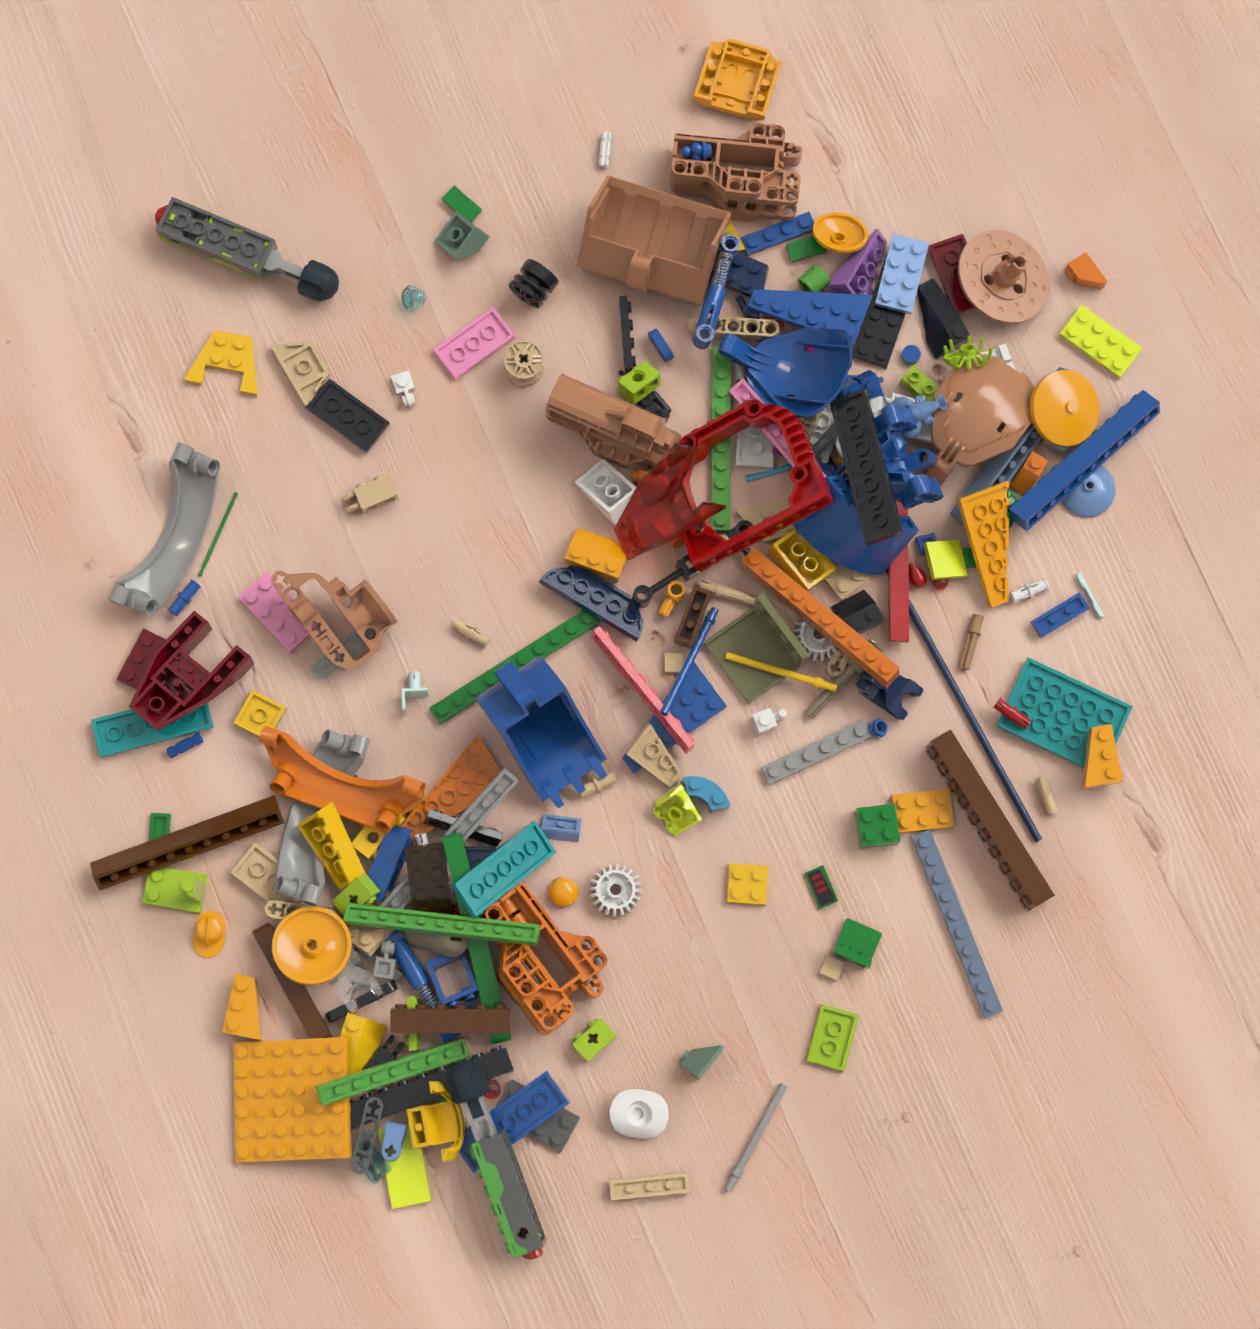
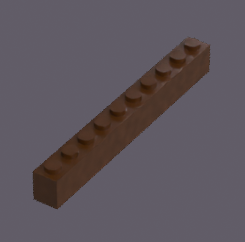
M275 795L90 862L93 879L99 891L281 825L284 823V819Z

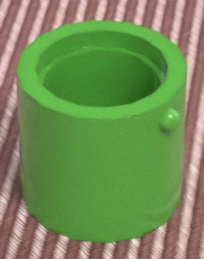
M814 264L798 279V283L804 292H820L830 283V279L821 267Z

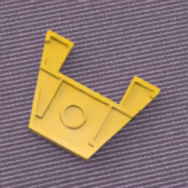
M214 330L185 376V382L202 385L205 370L208 366L243 373L240 392L257 396L258 389L252 337Z

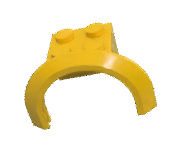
M430 1081L431 1094H440L447 1102L407 1109L413 1149L429 1148L454 1142L450 1148L441 1149L442 1161H452L459 1155L464 1140L465 1124L460 1105L453 1103L449 1090L443 1083Z

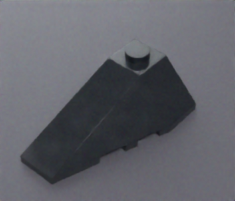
M934 278L919 285L917 292L922 311L923 326L925 328L926 344L933 357L937 359L944 356L943 346H947L948 353L952 352L949 344L950 339H952L954 350H956L963 344H967V336L970 334Z

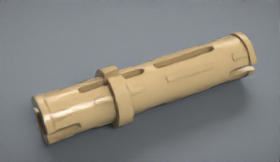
M704 579L701 580L699 586L711 591L712 595H715L714 597L716 598L722 597L752 607L757 596L723 586L722 583L716 584Z

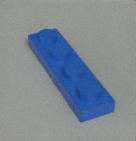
M806 212L794 217L790 221H782L740 237L746 249V255L749 256L812 232L814 221L810 212Z

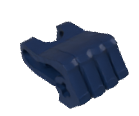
M866 671L860 676L862 680L856 683V687L863 697L885 710L894 718L903 721L908 713L902 707V695L908 693L911 696L920 697L924 691L916 682L900 674L887 689Z

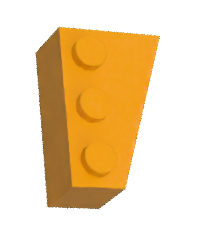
M1112 724L1092 727L1088 731L1081 790L1115 785L1123 781Z

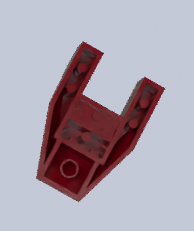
M195 610L155 651L129 705L135 713L157 731L213 700L240 680L254 665L251 656L238 645L227 654L211 673L191 658L189 654L212 630L209 622Z

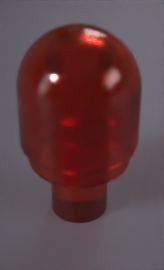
M929 577L936 590L941 591L948 586L947 579L932 580Z

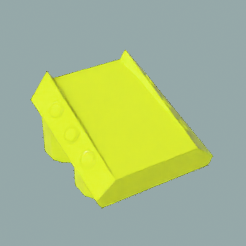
M680 783L654 801L656 805L653 810L654 815L666 821V829L674 834L675 837L702 820Z

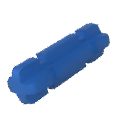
M200 733L192 735V738L188 737L176 743V746L168 747L166 752L170 758L178 755L177 753L181 754L193 748L195 744L203 743V738Z

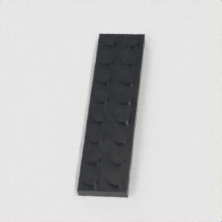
M861 389L833 400L830 403L865 544L869 546L904 533L867 390Z

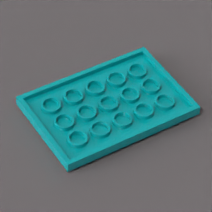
M1028 657L1008 698L1007 704L1013 708H1018L1017 711L1032 721L1030 724H1027L1028 727L1024 730L1001 714L996 727L1084 768L1088 731L1092 727L1112 724L1116 744L1133 706Z

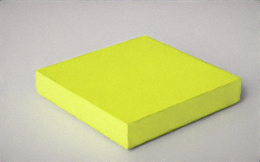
M960 540L934 541L923 544L932 580L965 578L968 576Z

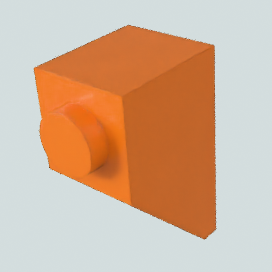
M1087 252L1068 263L1065 268L1066 276L1070 281L1073 280L1076 285L1103 289L1108 282Z
M1032 451L1010 488L1024 496L1025 492L1033 487L1048 460Z

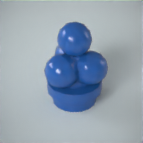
M694 142L691 144V147H683L681 154L686 158L691 156V160L707 161V159L712 157L711 143L702 142L700 144Z

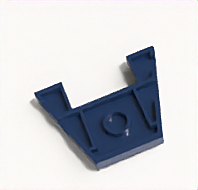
M737 252L732 261L725 287L750 297L742 313L752 319H759L760 313L747 309L754 289L765 290L769 267L767 264ZM715 270L711 273L708 286L712 283Z

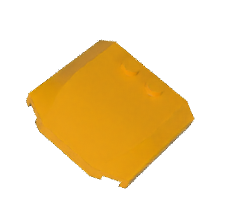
M725 39V42L718 43L711 41L693 100L701 106L753 121L764 120L782 61L776 60L771 55V52L765 48L738 40Z

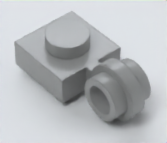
M391 940L383 941L381 953H385L384 957H376L373 974L375 977L394 979L397 959L389 958V955H393L395 951V943H392Z

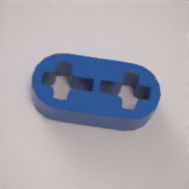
M657 328L647 333L650 341L665 363L674 358L671 349Z

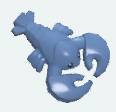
M924 395L914 397L916 403L903 396L894 399L891 404H898L911 409L917 425L916 429L907 433H901L905 439L918 437L922 421H924V425L927 427L934 422L931 414H934L939 408L943 411L947 409V401L942 395H937L936 401L925 402Z

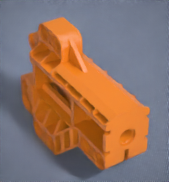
M521 883L486 909L482 917L485 919H490L488 915H493L496 920L540 925V934L573 977L572 980L559 988L528 945L495 941L501 949L497 981L511 1000L520 1007L538 1033L548 1035L571 1017L574 1012V1006L568 999V996L578 988L589 999H596L601 995L604 988L602 981L596 974L607 965L606 954L592 937L560 931L525 883ZM517 910H520V911H521L520 913H518L517 915H515L512 919L509 918V916H511L512 914H514ZM588 942L590 950H584L581 947V943ZM593 958H600L602 965L596 966L593 963ZM523 962H525V964L530 969L529 972H527V970L522 965ZM535 976L541 985H537L532 977ZM593 978L594 980H592L590 983H588V984L586 985V987L583 985V984H585L589 979ZM591 987H598L596 991H590ZM532 1005H536L539 1011H535ZM564 1010L565 1013L561 1014L558 1018V1012ZM544 1021H548L551 1027H547Z

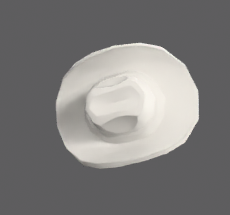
M628 1089L622 1091L613 1099L610 1107V1121L614 1129L622 1135L629 1137H657L665 1130L669 1119L668 1105L663 1097L647 1090Z

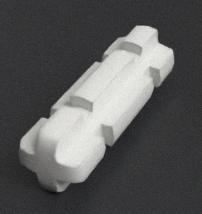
M602 132L598 163L600 168H608L611 132Z

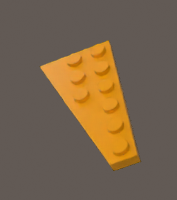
M1009 481L1001 482L957 499L989 608L1008 602L1007 566H1009V559L1007 558V548H1009V518L1007 517V505H1009V498H1007V488H1009Z

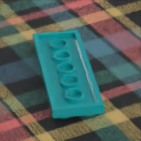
M208 703L159 731L132 709L91 720L101 758L214 728Z
M535 820L521 829L451 886L471 917L474 918L548 860L556 851Z

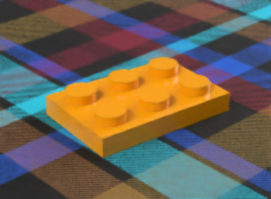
M949 788L891 795L892 804L895 803L899 834L954 827Z

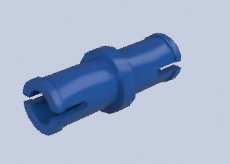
M191 579L185 589L177 594V599L168 608V611L178 617L183 608L191 603V598L201 586Z

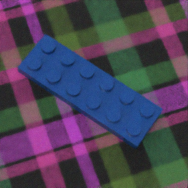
M545 1071L491 1110L490 1115L496 1130L506 1127L511 1144L513 1145L570 1102L549 1072ZM471 1126L465 1129L464 1140L459 1153L474 1173L479 1165L477 1159H473L470 1152L471 1144L475 1138Z

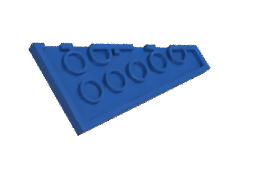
M754 289L747 309L799 328L846 330L852 341V347H854L873 295Z
M693 662L670 709V713L681 722L682 728L686 733H691L725 709L727 705L696 663ZM653 715L648 722L652 725L654 731L668 750L676 744V741ZM627 754L622 757L633 774L643 768Z

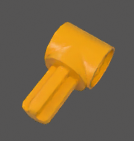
M673 581L669 584L664 594L666 598L659 609V614L668 617L675 604H679L683 598L685 587L682 582ZM678 587L681 589V593L674 595L671 593V589Z

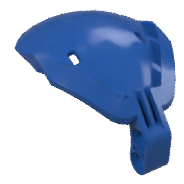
M805 327L787 334L766 338L756 348L732 334L725 333L718 352L727 359L748 368V383L765 404L784 407L793 412L798 418L812 417L818 414L837 397L844 386L843 384L849 369L852 367L853 360L852 341L846 330ZM806 347L814 348L813 353L807 352Z

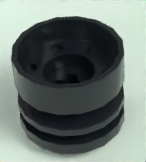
M527 259L520 268L522 275L516 274L514 280L508 285L510 290L520 300L539 309L543 305L542 301L547 300L545 292L552 293L559 281L545 266L535 260Z

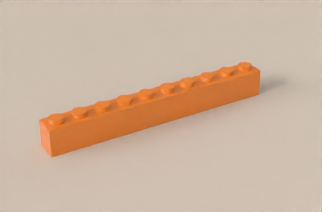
M753 548L741 561L742 569L886 689L899 676V666L757 549Z

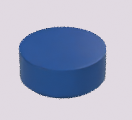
M915 345L906 346L901 354L902 360L909 365L916 364L921 356L920 349Z

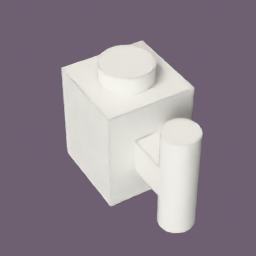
M771 708L753 714L751 719L758 736L775 730L778 726L776 722L785 719L786 710L781 709L773 714Z

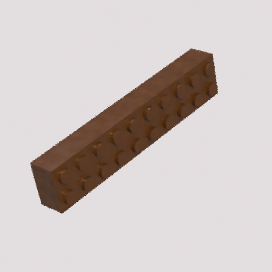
M951 729L930 741L926 746L928 749L926 750L927 755L931 760H935L938 765L936 767L937 771L942 777L945 776L948 781L946 784L952 793L955 792L959 798L957 799L959 806L969 814L967 816L969 822L979 830L977 833L979 838L989 846V854L999 862V870L1009 878V886L1014 892L1017 891L1021 897L1019 901L1023 908H1027L1030 911L1055 896Z

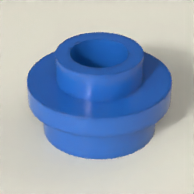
M874 719L869 725L870 733L876 738L885 736L888 731L887 723L881 719Z

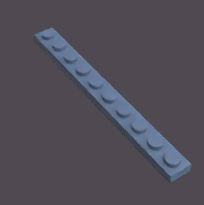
M927 830L912 836L911 839L983 1017L987 1018L1002 1012L1003 1009L931 831Z

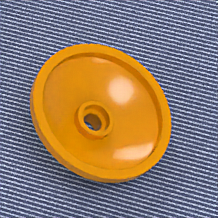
M839 212L826 213L818 217L813 225L812 232L815 240L825 249L835 253L847 254L862 249L868 240L866 226L859 219L849 214Z

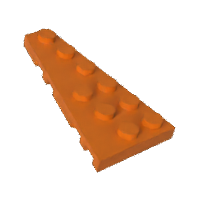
M478 734L400 826L413 831L410 834V839L413 842L416 841L415 835L419 834L421 838V833L426 832L428 834L436 829V827L423 824L429 809L439 810L445 815L457 816L466 810L501 771Z

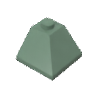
M456 211L435 239V242L457 260L479 252L490 236Z
M718 1045L692 1049L690 1053L686 1050L679 1059L682 1061L680 1066L699 1080L724 1047Z

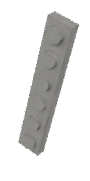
M864 718L761 767V770L768 784L771 785L869 739L873 735L870 733L869 726Z

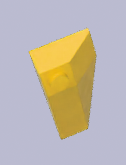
M347 1013L340 1037H349V1075L362 1071L381 1045L387 1025Z

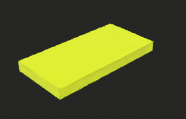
M405 1124L407 1125V1130L400 1157L395 1161H389L383 1157L392 1209L432 1201L422 1148L413 1149L409 1124ZM385 1129L378 1130L381 1151ZM391 1146V1149H387L386 1151L389 1154V1157H391L392 1154H396V1150L393 1149V1146Z

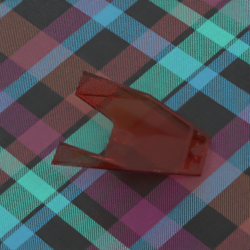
M675 444L640 480L614 528L627 560L636 558L672 541L726 508L722 504L702 502L693 511L686 498L681 483L699 451L697 447Z

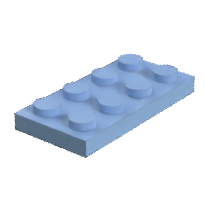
M897 234L892 235L875 306L907 314L912 313L929 246L928 242Z

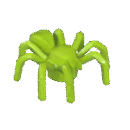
M968 335L967 344H963L958 352L954 350L952 339H950V349L953 353L948 354L947 346H943L944 361L947 365L956 369L961 368L964 361L967 370L972 368L971 362L973 361L977 367H983L991 360L993 348H989V353L984 354V358L979 355L983 349V337L980 339L979 349L976 350V346L971 344L972 336ZM976 358H978L983 363L979 364Z

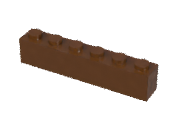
M395 1004V1008L390 1009V1033H510V1008H506V1004H494V1008H486V1004H474V1008H466V1004H455V1008H447V1004H435V1008H427V1004H415V1008H407V1004Z

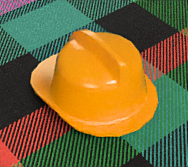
M206 911L196 920L193 947L196 953L202 957L212 958L223 949L226 921L220 913Z

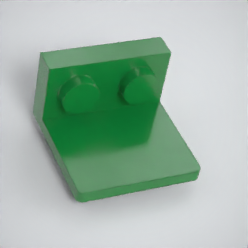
M847 918L831 954L869 969L882 933Z

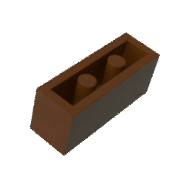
M697 586L693 587L674 643L692 649L712 595L711 591Z

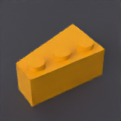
M235 974L222 1029L223 1033L263 1041L256 978Z

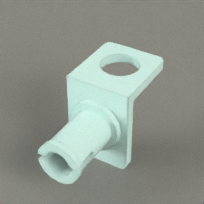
M413 671L408 673L409 688L402 689L403 715H406V698L429 697L428 688H421V673L415 671V679Z

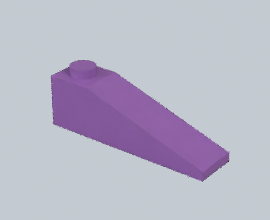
M875 229L868 236L866 245L854 252L836 271L829 283L834 293L872 295V283L878 276L876 273L877 265L882 261L887 244L879 229Z

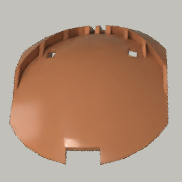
M992 356L991 360L983 367H977L973 361L971 362L972 368L970 370L966 369L964 361L961 368H954L934 394V401L937 400V395H942L946 399L947 409L943 411L939 408L938 411L932 414L934 422L931 428V440L933 446L940 453L937 456L935 465L928 469L926 475L928 478H936L940 487L956 463L963 467H972L1013 449L1032 423L1030 399L1034 386L1023 371L1020 374L1014 368L1005 363L1007 360ZM976 358L979 364L983 363L978 358ZM958 394L962 395L958 402H954ZM1001 423H1003L1005 427L999 433L997 431V428Z

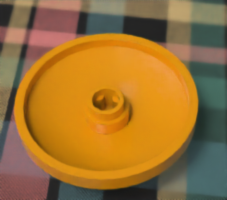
M1071 370L1055 371L1044 376L1035 386L1030 399V416L1036 431L1047 442L1063 447L1077 445L1085 441L1097 425L1100 411L1098 396L1093 385L1083 375Z
M304 907L288 914L277 926L272 940L273 957L279 970L293 982L308 986L321 985L336 978L347 966L352 951L350 932L344 921L334 912L321 907Z

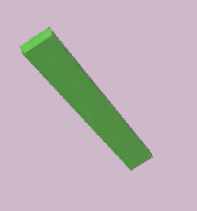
M462 1037L317 1085L315 1088L319 1103L323 1106L470 1056L465 1038Z

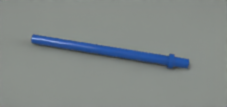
M712 607L709 614L705 616L703 627L660 711L662 715H668L711 626L715 624V617L719 611L717 608Z

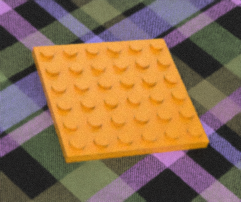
M349 1037L233 1043L235 1163L351 1158L350 1097L321 1106L315 1088L317 1085L349 1075Z

